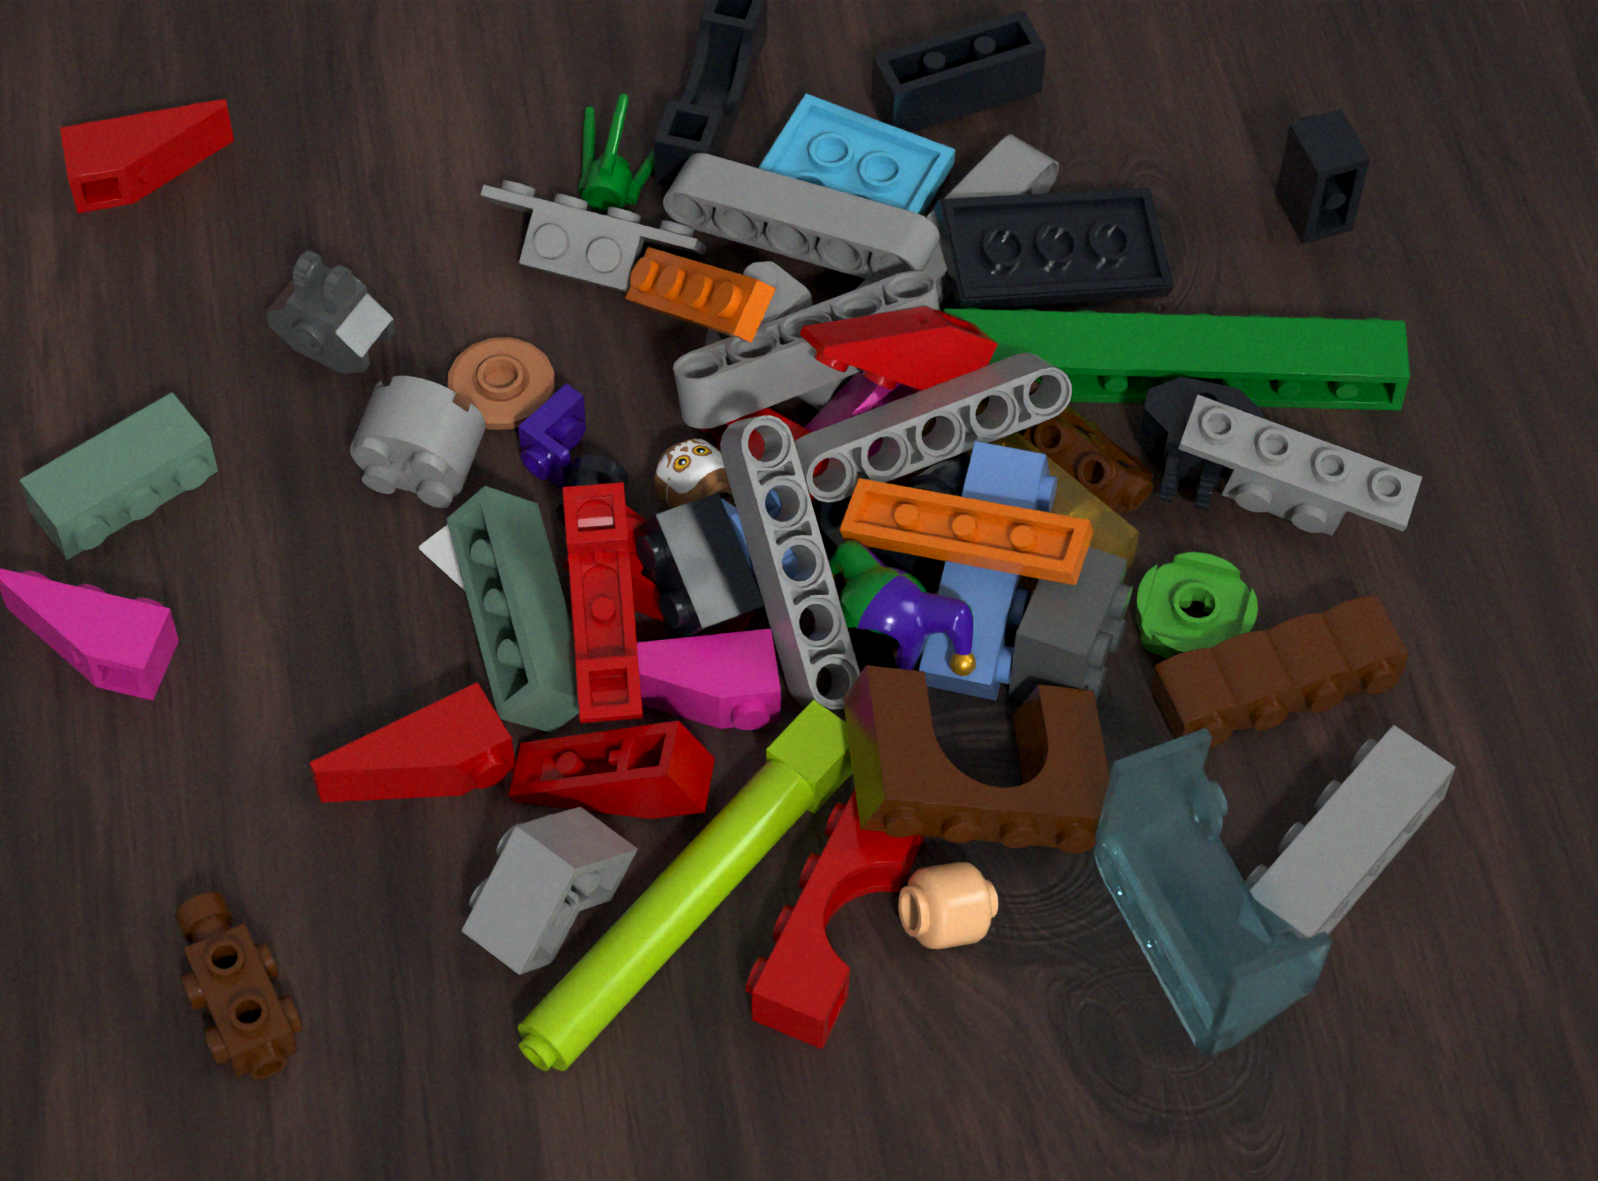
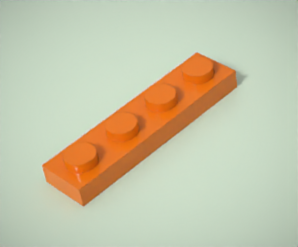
M648 247L644 257L635 264L631 272V286L625 299L643 308L752 343L776 288L752 277Z
M858 478L840 527L844 541L851 539L868 547L1075 586L1094 533L1091 522L1087 519Z

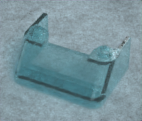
M1207 728L1113 762L1096 832L1094 855L1104 883L1192 1042L1202 1055L1210 1057L1234 1047L1312 992L1332 941L1326 931L1306 939L1299 938L1291 930L1275 934L1219 838L1223 825L1222 817L1227 815L1228 807L1225 795L1219 784L1214 780L1208 781L1203 772L1212 740Z

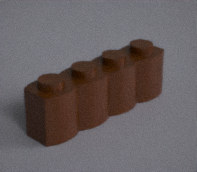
M1364 596L1338 604L1323 613H1311L1294 617L1268 630L1252 631L1237 635L1212 648L1190 650L1170 657L1155 665L1151 690L1179 747L1199 746L1200 748L1207 749L1225 742L1235 730L1255 728L1262 731L1274 728L1281 724L1291 712L1311 710L1312 712L1319 713L1327 711L1338 705L1346 694L1367 692L1370 695L1383 693L1395 686L1400 677H1402L1409 653L1378 596Z

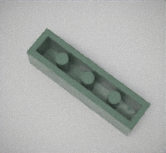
M484 486L447 518V523L497 714L502 720L554 733L579 713L574 631L538 503Z

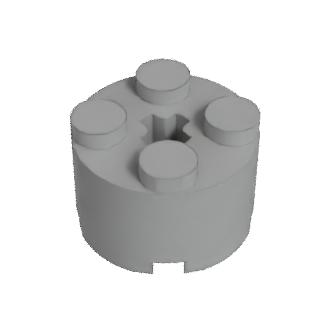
M393 376L389 386L383 387L382 380L375 385L350 446V453L357 465L364 471L362 482L370 489L383 494H392L398 488L417 493L419 499L430 506L447 508L451 505L453 497L461 492L486 429L483 415L473 404H470L468 412L454 404L453 400L456 392L443 385L412 376Z

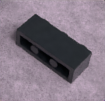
M1022 10L873 56L871 101L883 123L910 133L1042 92L1046 47L1026 13Z

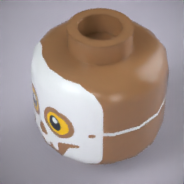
M688 439L669 447L658 460L654 475V490L661 502L669 509L718 492L722 499L735 506L721 451L703 439Z

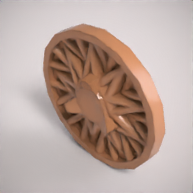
M513 337L489 338L472 344L456 357L448 372V388L456 392L453 400L454 404L468 412L470 404H473L481 412L486 422V429H514L555 394V373L547 355L532 343Z

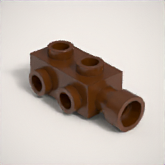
M1036 380L1031 384L1029 396L1040 387V383ZM1067 406L1062 413L1054 418L1029 427L1019 441V444L1027 451L1046 454L1050 475L1056 476L1057 480H1064L1075 489V500L1094 514L1102 516L1109 513H1129L1139 508L1153 490L1154 484L1151 480L1154 474L1144 467L1142 461L1137 456L1128 454L1102 433L1095 422L1086 420L1070 406ZM1080 427L1085 430L1086 435L1079 430ZM1124 461L1129 468H1125L1121 463Z
M208 892L190 898L175 913L184 938L189 942H194V944L184 948L190 971L179 976L193 1011L206 1007L213 1026L203 1029V1033L212 1057L217 1066L229 1061L236 1078L250 1073L253 1079L271 1077L287 1066L288 1056L297 1053L293 1034L303 1031L300 1018L290 995L278 998L270 980L279 977L271 951L266 941L254 945L245 923L230 929L233 917L221 893ZM256 1011L261 1013L260 1018L254 1023H244L250 1021L255 1016Z

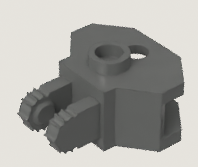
M307 250V252L300 255L294 266V271L292 272L293 279L266 310L268 325L293 350L341 374L364 372L370 365L368 349L375 341L390 340L395 334L394 318L367 293L366 285L362 284L351 273V270L341 265L331 269L322 263L323 259L320 255Z

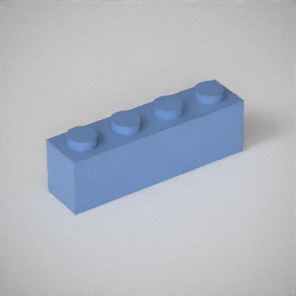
M975 441L961 497L1051 512L1056 496L1057 477L1050 475L1046 454ZM945 562L937 595L961 599L971 605L974 615L971 652L975 656L976 667L973 673L967 676H959L953 673L950 659L955 649L949 636L946 633L933 634L929 636L925 645L919 671L925 672L927 687L997 700L1000 683L1010 684L1014 648L1009 646L1014 625H1020L1030 602V591L1023 589L1026 576Z

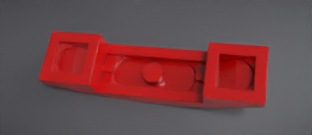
M624 482L562 487L580 723L643 718Z

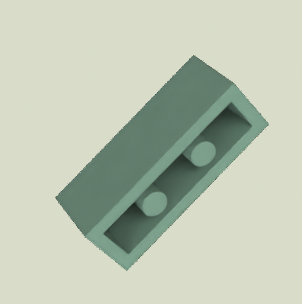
M171 392L21 478L19 481L30 514L65 559L68 560L83 550L97 547L107 536L129 523L148 517L158 506L182 492L199 487L208 477L218 472L210 437L174 393Z

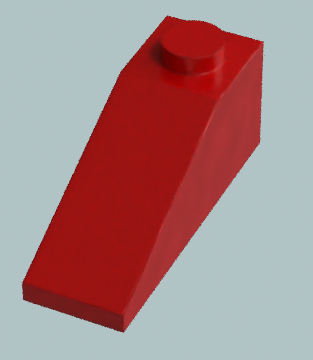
M476 682L313 760L309 764L316 794L321 803L461 796L475 788L484 789L500 782L508 772L515 769L512 737L482 688Z
M679 720L520 743L508 796L516 803L565 809L582 807L589 812L645 819L705 813L715 758Z

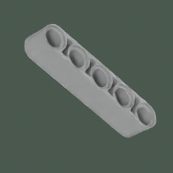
M704 153L692 154L687 159L663 199L665 211L679 224L875 282L907 271L923 272L940 238L936 226L925 216Z
M907 271L760 325L752 343L728 337L688 352L681 356L674 363L673 367L681 416L684 423L698 429L717 427L864 371L849 365L846 372H840L817 361L814 358L816 349L799 335L802 327L923 306L940 311L937 281L934 276L927 272Z
M1021 353L804 435L794 442L808 492L822 502L839 501L853 495L858 478L886 483L973 449L975 441L989 443L1054 418L1062 413L1069 404L1072 396V384L1068 375L1035 354ZM1042 376L1040 387L1029 396L1031 384L1035 379ZM989 396L987 408L983 413L976 416L978 404L982 399ZM936 416L934 428L929 434L922 437L924 425L928 420ZM883 437L882 446L879 451L873 456L867 457L870 445L878 438ZM829 458V464L825 472L817 478H813L812 474L816 465L823 459Z
M771 415L738 420L729 425L722 435L720 442L721 456L761 596L765 604V610L788 690L792 698L800 706L807 707L814 699L827 709H843V697L860 675V671L793 435L789 427L781 419ZM753 430L760 433L765 441L764 455L760 460L754 458L748 448V439ZM771 489L779 495L782 503L781 513L776 520L769 516L765 507L766 496ZM788 548L798 558L799 567L793 579H790L785 574L782 566V559ZM806 607L812 611L815 617V628L809 638L802 634L799 626L800 615ZM822 667L828 669L832 679L830 691L824 697L819 693L816 686L817 674Z

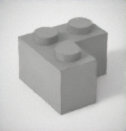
M582 807L515 824L504 834L497 846L496 854L499 856V859L490 876L483 880L473 892L469 901V907L472 908V911L461 931L519 975L551 964L579 911L611 901L638 848Z

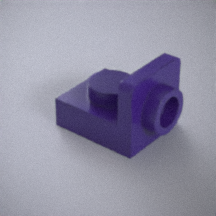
M566 383L518 426L522 463L533 476L540 480L547 478L560 489L569 485L567 480L571 468L569 450L579 443L586 430L584 395Z

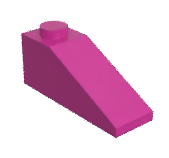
M771 628L637 643L643 706L718 729L736 727L741 730H755L766 724L780 722L781 689Z

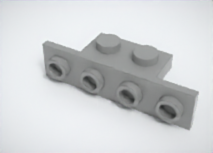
M503 180L501 189L483 185L481 196L492 204L532 214L519 264L524 267L627 293L631 286V272L639 261L643 243L704 258L707 247L698 239L692 238L694 229L682 224L662 220L660 229L639 224L641 216L636 213L614 207L608 208L607 215L586 211L588 202L563 194H556L554 202L534 197V188Z
M1197 395L1178 447L1179 450L1231 468L1222 496L1236 500L1238 505L1252 512H1268L1292 521L1297 528L1310 533L1323 532L1333 536L1347 511L1404 532L1422 476Z

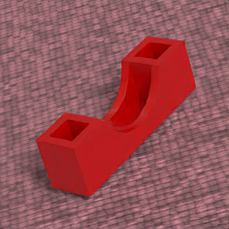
M855 789L847 805L841 802L835 805L825 829V837L829 838L821 855L813 852L809 856L799 881V888L804 890L795 907L786 904L782 909L772 939L777 941L769 959L763 957L757 959L749 975L745 990L746 993L752 995L753 1021L822 1050L847 1001L850 981V967L831 947L825 933L827 925L842 906L859 896L874 892H900L925 838V835L897 838L887 835L886 832L861 830Z

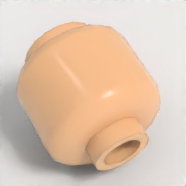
M955 862L922 867L911 875L907 886L900 892L898 903L899 916L906 933L915 937L926 948L943 949L979 942L987 934L991 918L997 914V892L994 885L989 880H985L982 873L971 863Z

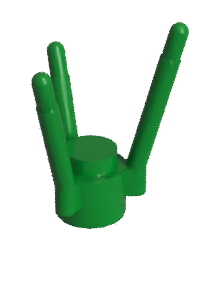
M625 93L620 94L618 97L605 152L596 161H594L595 110L591 106L586 107L584 110L582 176L577 192L582 195L583 200L588 202L590 207L602 212H607L609 207L623 209L625 203L636 204L641 187L655 168L654 148L633 179L632 173L629 170V163L623 157L617 155L629 97Z

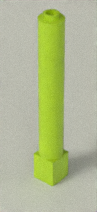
M813 699L766 749V763L518 1025V1032L523 1039L519 1043V1048L532 1064L543 1071H548L550 1067L566 1071L807 810L815 814L853 773L847 724L844 720Z

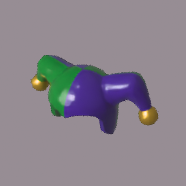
M848 539L836 548L828 562L834 583L838 582L839 574L843 573L846 586L839 595V601L847 628L867 629L893 640L899 645L895 662L899 669L912 670L915 667L929 636L946 633L955 649L950 659L953 673L959 676H967L973 673L976 667V659L971 652L974 615L969 603L949 596L928 593L921 582L913 575L898 568L887 567L871 549L855 540Z

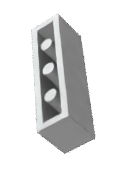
M1395 725L1388 730L1379 742L1372 738L1368 739L1352 760L1350 769L1353 772L1342 784L1335 779L1324 789L1314 806V810L1317 813L1305 826L1298 821L1286 833L1277 849V852L1281 854L1270 868L1260 864L1248 877L1240 891V895L1245 898V903L1239 923L1302 967L1445 798L1456 767Z

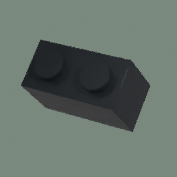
M1342 109L1322 115H1309L1289 125L1275 196L1302 244L1348 232L1354 228L1370 158Z
M719 492L658 513L634 529L637 537L636 550L643 567L652 573L660 593L659 605L662 616L671 628H674L678 638L698 636L741 620L765 606Z

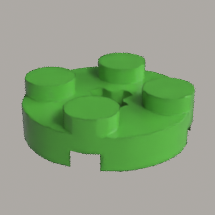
M1186 552L1175 555L1172 563L1165 564L1159 569L1155 565L1148 570L1139 585L1135 604V621L1140 630V642L1148 652L1159 654L1168 659L1190 650L1212 648L1229 638L1252 632L1258 611L1255 592L1253 588H1251L1250 592L1247 585L1240 579L1241 571L1223 558L1199 552ZM1192 600L1204 603V612L1210 615L1194 618L1182 611L1181 607L1189 608Z

